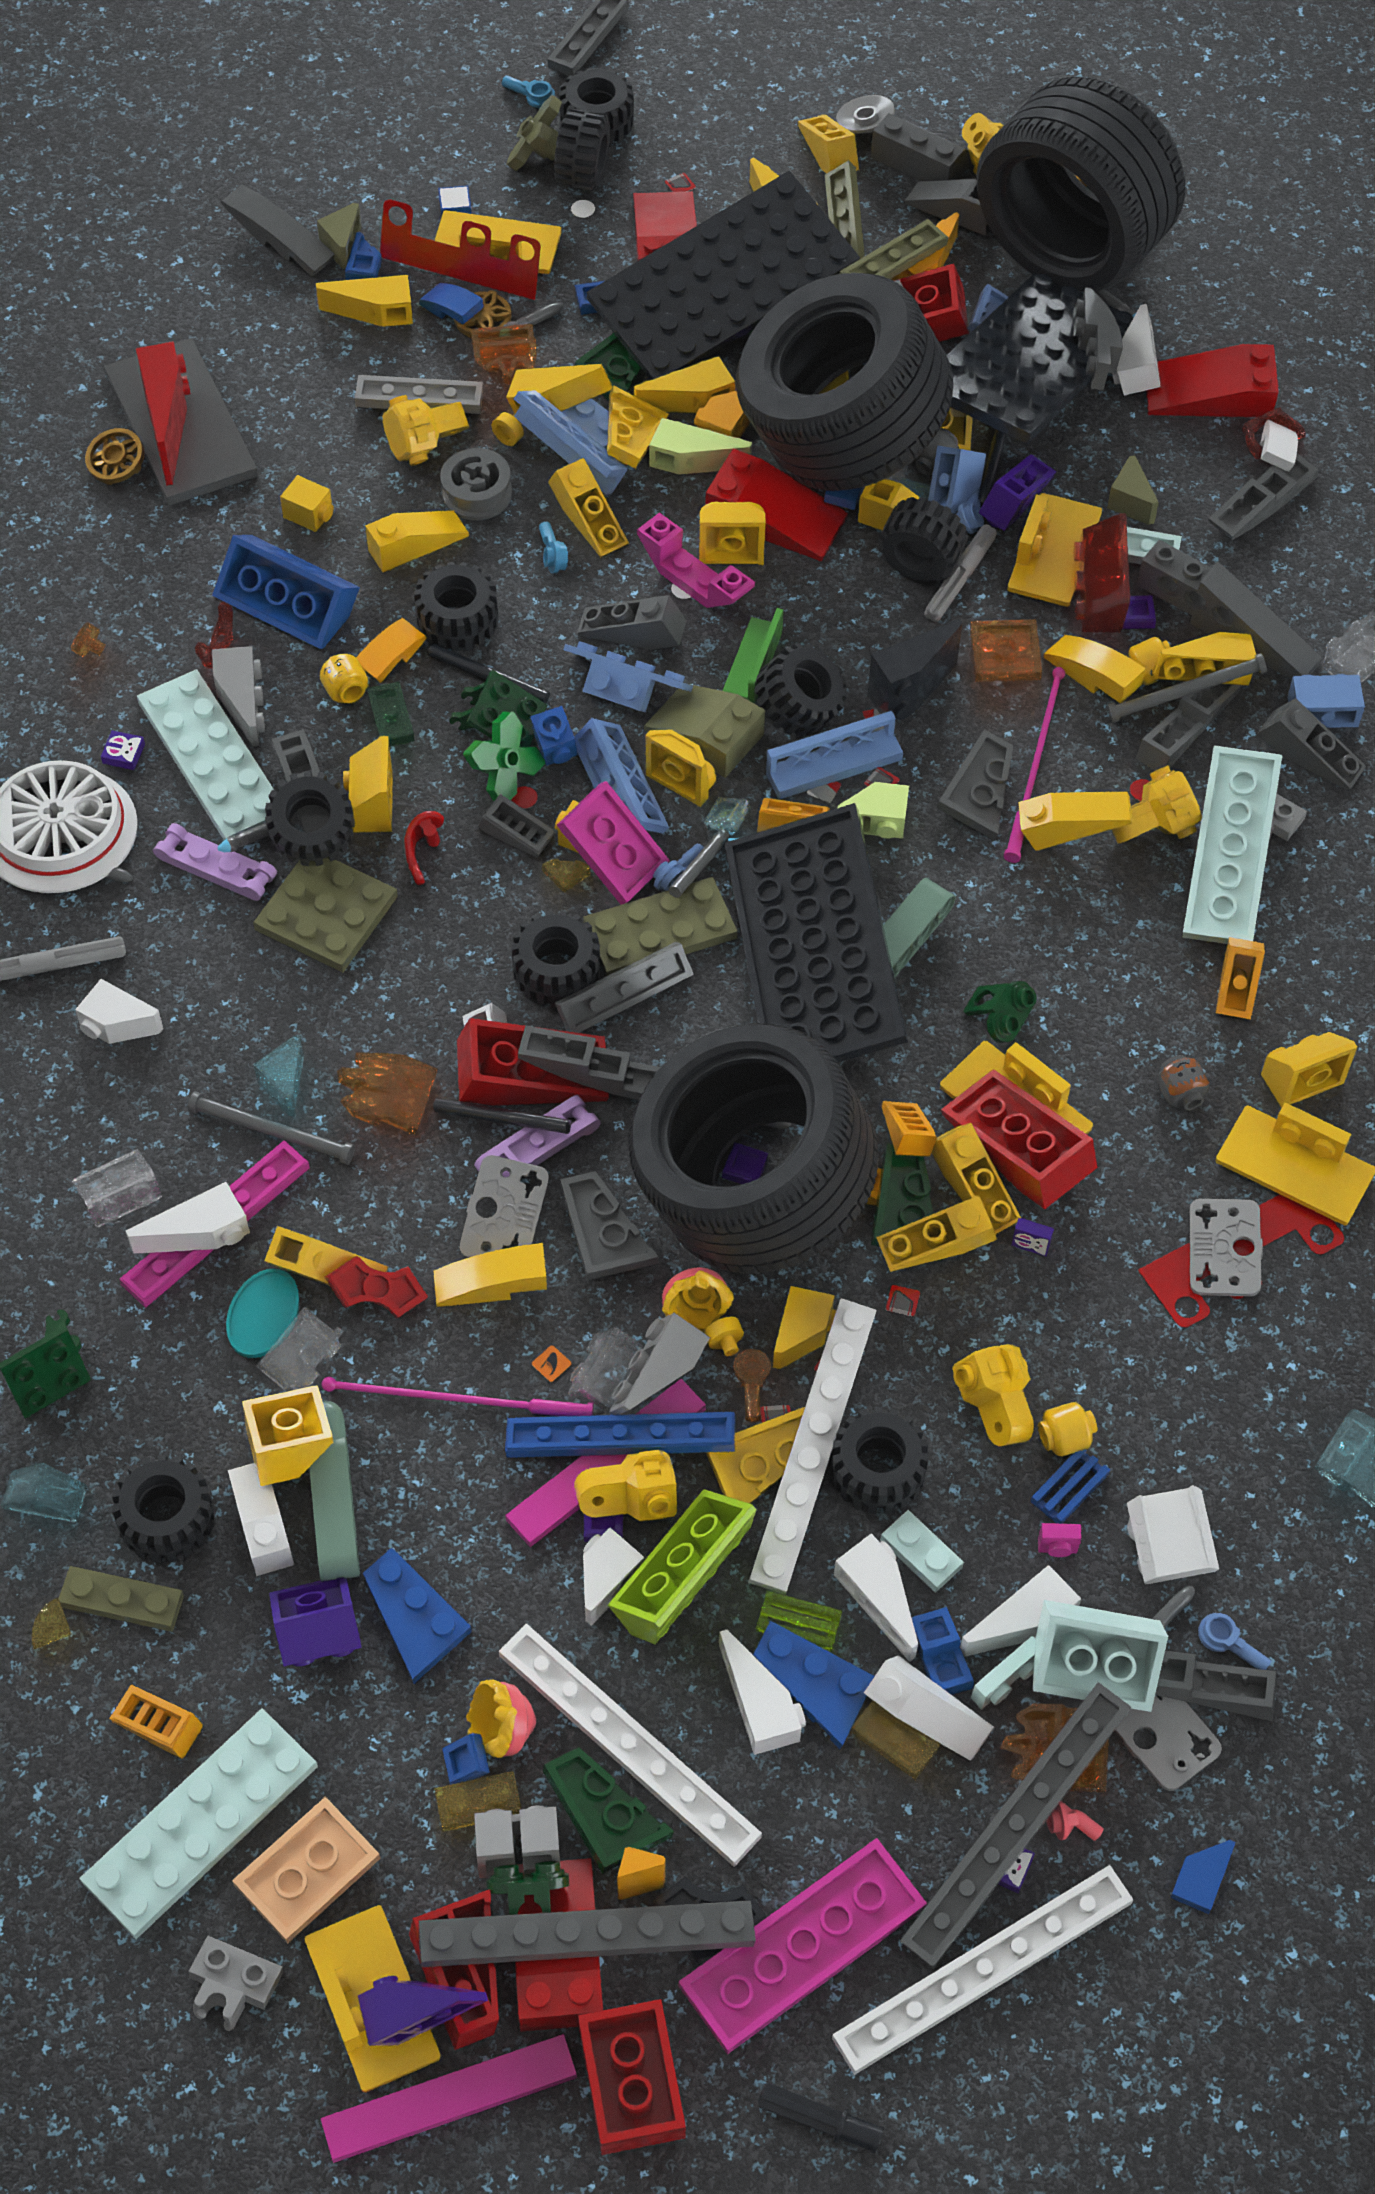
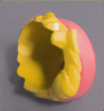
M702 1267L691 1268L676 1274L668 1281L662 1293V1311L665 1316L676 1313L704 1332L707 1326L719 1320L726 1313L727 1309L732 1305L734 1295L717 1272Z
M485 1680L481 1681L475 1689L469 1712L466 1715V1720L471 1723V1727L467 1731L468 1735L471 1733L481 1734L485 1752L492 1757L502 1758L517 1754L536 1725L535 1713L530 1702L515 1685L506 1682Z

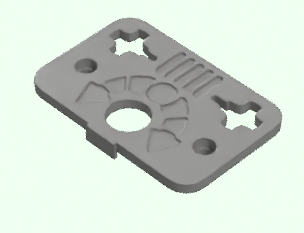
M489 1155L482 1160L473 1195L471 1194L468 1203L467 1218L459 1248L465 1257L469 1258L500 1250L504 1246L510 1247L517 1234L519 1235L517 1240L519 1242L518 1246L533 1243L549 1181V1175L545 1168L495 1155ZM508 1171L510 1175L508 1177H504L503 1172ZM530 1171L536 1172L537 1179L542 1181L540 1187L534 1186L529 1194V1198H525L527 1193L526 1184L521 1182L522 1176L528 1177ZM483 1198L493 1199L497 1204L496 1213L489 1218L479 1216L476 1212L478 1201ZM489 1245L490 1250L484 1251L483 1247Z
M1241 1199L1194 1200L1190 1204L1189 1210L1191 1290L1198 1295L1250 1297L1257 1295L1261 1289V1259L1263 1256V1245L1260 1238L1259 1205L1253 1200ZM1203 1206H1208L1211 1212L1217 1213V1217H1211L1208 1229H1205L1202 1217L1195 1214L1196 1212H1201ZM1231 1213H1235L1236 1216L1233 1217V1216H1230V1214H1231ZM1245 1239L1252 1242L1255 1249L1252 1254L1241 1256L1234 1251L1233 1244L1238 1240ZM1206 1264H1208V1271H1210L1211 1277L1218 1279V1282L1211 1283L1210 1288L1203 1287V1282L1196 1281V1277L1203 1275ZM1231 1282H1236L1237 1285L1234 1286V1285H1231L1230 1283H1231Z
M1155 1695L1151 1712L1131 1708L1115 1732L1122 1739L1123 1745L1135 1759L1137 1758L1158 1784L1165 1790L1174 1791L1216 1760L1221 1754L1222 1747L1219 1740L1187 1702L1159 1696L1162 1699L1159 1700ZM1139 1729H1148L1155 1735L1156 1744L1150 1749H1141L1133 1740L1134 1733ZM1188 1732L1200 1741L1205 1739L1210 1741L1211 1744L1208 1747L1209 1756L1205 1757L1202 1753L1195 1756L1191 1752L1194 1743ZM1178 1762H1184L1185 1766L1179 1767Z

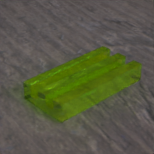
M766 1591L756 1631L765 1632L769 1624L767 1621L768 1617L779 1619L797 1626L827 1632L828 1637L780 1625L813 1644L832 1651L842 1610ZM772 1605H773V1606H777V1607H780V1608H784V1609H788V1610H791V1611L803 1613V1614H806V1615L818 1617V1618L825 1619V1620H829V1621H832V1622L829 1623V1622H826V1621L814 1619V1618L807 1617V1616H803V1615H800V1614H796V1613L788 1612V1611H785V1610L773 1608V1607H771V1606H772Z

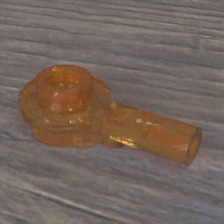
M747 1349L740 1352L735 1358L733 1365L735 1376L741 1381V1386L745 1388V1420L749 1422L760 1420V1387L763 1386V1381L767 1379L771 1369L770 1360L767 1355L756 1349Z

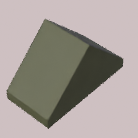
M352 203L317 220L319 240L335 254L333 259L342 269H346L356 232H360L362 226L360 207L357 203Z
M1130 456L1111 486L1107 509L1148 525L1154 524L1159 502L1136 456Z

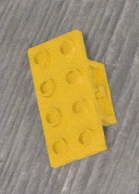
M447 210L443 212L435 241L460 247L462 224L465 221H472L486 225L491 230L489 256L509 261L510 242L513 235L519 234L534 238L541 245L538 273L550 274L561 236L560 226ZM471 228L467 232V240L471 245L480 247L484 244L485 236L480 229ZM522 241L516 245V253L521 259L530 260L533 258L534 249L530 243Z
M1046 493L1036 494L1019 540L1016 563L1007 590L1065 607L1070 606L1102 515V508Z
M983 1041L940 1082V1089L952 1099H955L994 1069L1085 1134H1088L1093 1127V1123L1067 1103L1071 1084L1016 1042L1006 1051L1005 1055L988 1041Z
M1286 1102L1281 1108L1277 1119L1251 1106H1245L1215 1160L1217 1164L1344 1226L1348 1225L1375 1175V1166L1345 1152L1351 1137L1350 1133Z
M377 1905L305 1936V1943L363 2092H369L440 2060L441 2055L431 2029L400 2045L369 2046L358 1995L374 1988L373 1982L383 1977L397 1976L398 1981H411L382 1906Z

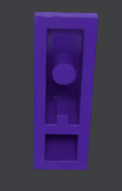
M1030 454L995 482L978 513L985 517L991 526L1005 531L1035 499L1036 494L1039 495L1054 477L1056 471Z
M397 1976L380 1978L373 1982L374 1988L358 1995L369 2046L400 2045L488 2001L486 1992L419 1981H398Z

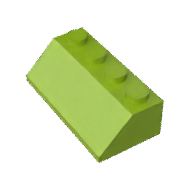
M703 1489L608 1604L609 1608L628 1632L634 1637L656 1644L667 1633L669 1627L681 1612L690 1605L694 1596L708 1579L716 1573L717 1568L730 1552L739 1545L741 1539L752 1526L756 1508L753 1504Z

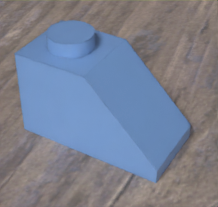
M937 446L928 500H935L940 505L947 506L955 514L958 511L959 505L965 503L981 486L986 453Z

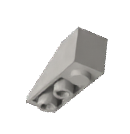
M252 646L212 649L213 677L217 697L253 747L260 746L259 733L265 732L263 712L258 713V706H264L262 686H257L256 683L257 679H262L261 660H254Z
M672 1313L661 1320L659 1318L655 1319L645 1334V1337L648 1338L645 1347L638 1350L629 1363L628 1367L631 1369L627 1380L621 1381L612 1394V1399L615 1402L609 1413L611 1415H620L632 1409L692 1370L710 1337L676 1313Z

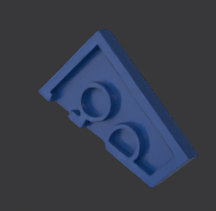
M393 1548L389 1549L363 1572L364 1580L389 1629L393 1642L405 1663L413 1684L472 1632L471 1626Z
M770 1621L753 1656L790 1692L791 1697L797 1703H800L801 1707L805 1710L804 1714L813 1723L817 1722L831 1737L830 1740L840 1749L867 1695L864 1692L875 1676Z

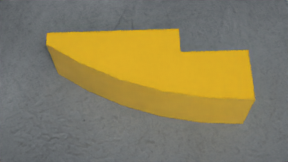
M1064 635L1044 653L1043 657L1056 667H1062L1068 676L1093 694L1101 689L1119 703H1123L1142 685L1145 668L1129 657L1105 645L1077 636Z
M543 1243L487 1252L451 1263L433 1271L437 1307L511 1300L510 1293L547 1289Z

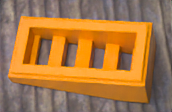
M883 1101L881 1107L895 1153L897 1155L931 1156L937 1138L934 1129L918 1104Z
M130 1685L109 1718L115 1724L181 1759L186 1756L203 1727V1724L193 1713L133 1685ZM139 1702H144L135 1719H129ZM154 1708L157 1709L148 1725L144 1726ZM170 1716L171 1718L162 1733H158L167 1717Z

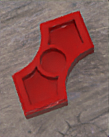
M355 1256L324 1277L344 1308L359 1302H371L381 1305L395 1318H399L428 1298L408 1266L395 1272H382L367 1266L360 1257Z

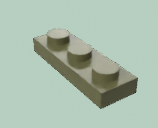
M70 1566L58 1599V1604L61 1608L173 1632L184 1594L182 1590Z

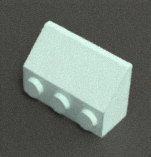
M1044 1600L1035 1642L1033 1691L1085 1700L1099 1682L1130 1705L1132 1709L1151 1712L1168 1635L1160 1620Z

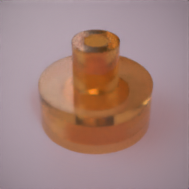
M86 622L74 638L71 651L81 657H84L89 651L99 656L106 644L97 639L100 629Z

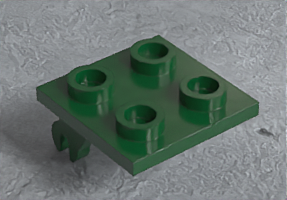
M492 669L484 683L476 687H465L461 693L462 699L471 696L470 704L475 706L462 713L453 712L449 722L454 724L456 721H459V730L475 728L492 739V722L503 711L514 712L523 725L519 747H529L534 737L530 716L545 712L548 705Z
M57 1310L60 1317L57 1321H54L50 1315L46 1317L47 1325L44 1338L0 1363V1371L25 1419L91 1381V1377L79 1353L82 1348L81 1341L78 1336L70 1335L67 1328L70 1318L64 1310Z

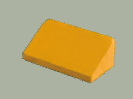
M763 798L759 811L757 832L830 811V808Z
M631 1847L625 1848L617 1876L618 1899H627L664 1888L666 1858L662 1855Z

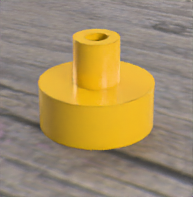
M503 412L492 421L491 427L494 435L507 446H514L524 436L522 423L514 415Z
M725 1317L711 1323L704 1330V1333L710 1337L708 1345L711 1349H723L725 1356H732L739 1351L736 1343L742 1339L744 1331L738 1318Z

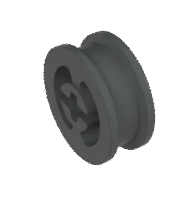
M484 448L465 449L449 457L441 468L440 480L443 502L449 511L454 510L458 517L467 520H485L500 514L509 505L512 498L510 467L500 454Z

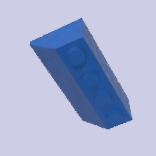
M233 535L212 596L319 649H323L349 618L360 587L256 536Z

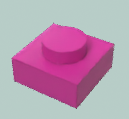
M1042 1523L1038 1536V1552L1048 1553L1053 1557H1066L1072 1553H1077L1081 1542V1524Z

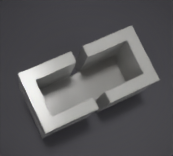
M531 1806L527 1809H520V1814L512 1815L511 1810L504 1811L502 1809H492L485 1813H474L479 1878H487L493 1875L495 1866L515 1864L514 1835L521 1834L524 1874H530L535 1871V1864L538 1862H560L556 1806Z

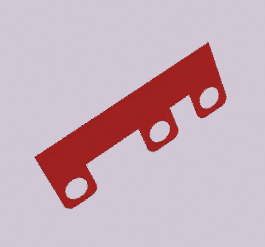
M391 199L384 202L380 245L381 258L535 300L541 250L538 240L519 234L513 235L510 242L509 261L489 256L492 233L486 225L472 221L463 222L460 247L412 235V207L406 203ZM397 206L405 211L407 216L405 224L399 226L391 222L389 210L392 207ZM478 228L484 233L485 242L482 246L475 247L468 242L467 232L469 229ZM525 241L532 245L534 249L532 259L523 260L517 255L516 245L519 242Z
M1281 1194L1259 1205L1260 1238L1262 1239L1263 1246L1295 1229L1316 1254H1324L1344 1242L1343 1233L1332 1219ZM1319 1224L1328 1226L1334 1234L1332 1242L1327 1245L1315 1243L1310 1237L1312 1227ZM1245 1239L1238 1240L1233 1244L1234 1251L1241 1256H1246L1255 1249L1252 1242ZM1190 1242L1138 1269L1179 1326L1189 1327L1209 1315L1210 1308L1201 1295L1194 1293L1190 1287ZM1208 1264L1205 1265L1203 1275L1196 1277V1281L1211 1275L1210 1271H1208ZM1230 1296V1297H1231V1298H1234V1299H1241V1298H1243L1244 1296ZM1181 1297L1193 1298L1199 1305L1197 1315L1191 1318L1180 1316L1175 1309L1176 1301Z

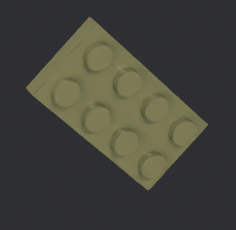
M713 877L691 883L679 898L673 897L668 890L583 916V923L588 922L592 926V932H596L599 938L600 964L606 977L674 942L681 943L685 954H689L737 939L738 933Z

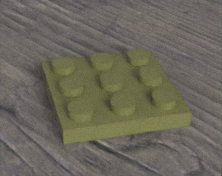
M328 857L323 859L324 865L316 866L315 861H310L309 866H303L299 860L253 922L254 929L343 973L397 899V889L337 860L330 861Z

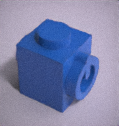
M562 706L530 716L533 733L546 766L553 763H565L578 755L575 738Z

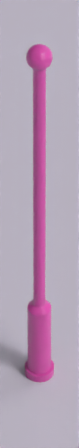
M1056 667L1052 672L1054 681L1023 801L1031 798L1060 680L1065 677V670L1062 667ZM1019 811L1016 812L1008 847L1003 856L1006 861L1011 863L1020 861V852L1025 836L1021 831Z
M326 1377L322 1381V1388L327 1392H331L334 1389L520 1408L528 1409L532 1414L549 1416H593L594 1403L589 1402L588 1404L543 1399H532L530 1402L339 1382L333 1377Z

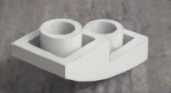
M1267 420L1260 445L1263 446L1261 459L1289 472L1296 460L1297 434L1286 427Z

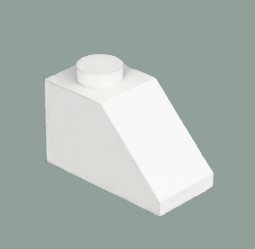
M102 979L99 980L75 1009L82 1032L92 1039L100 1038L109 1044L156 1035L163 1030L158 1009Z
M611 1528L602 1536L597 1534L592 1537L583 1550L586 1622L591 1626L609 1608L608 1604L644 1562V1556Z

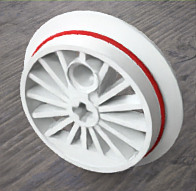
M72 761L42 762L19 771L0 787V877L13 886L39 893H63L87 887L109 875L112 869L118 867L125 860L134 844L137 834V815L131 798L117 782L90 766ZM65 779L58 795L57 780ZM49 781L50 799L39 783ZM77 781H80L81 783L75 788ZM31 787L38 798L25 790ZM76 841H84L88 845L80 849ZM50 842H52L54 856L44 857ZM61 843H67L72 853L62 855ZM34 845H36L32 855L26 854Z

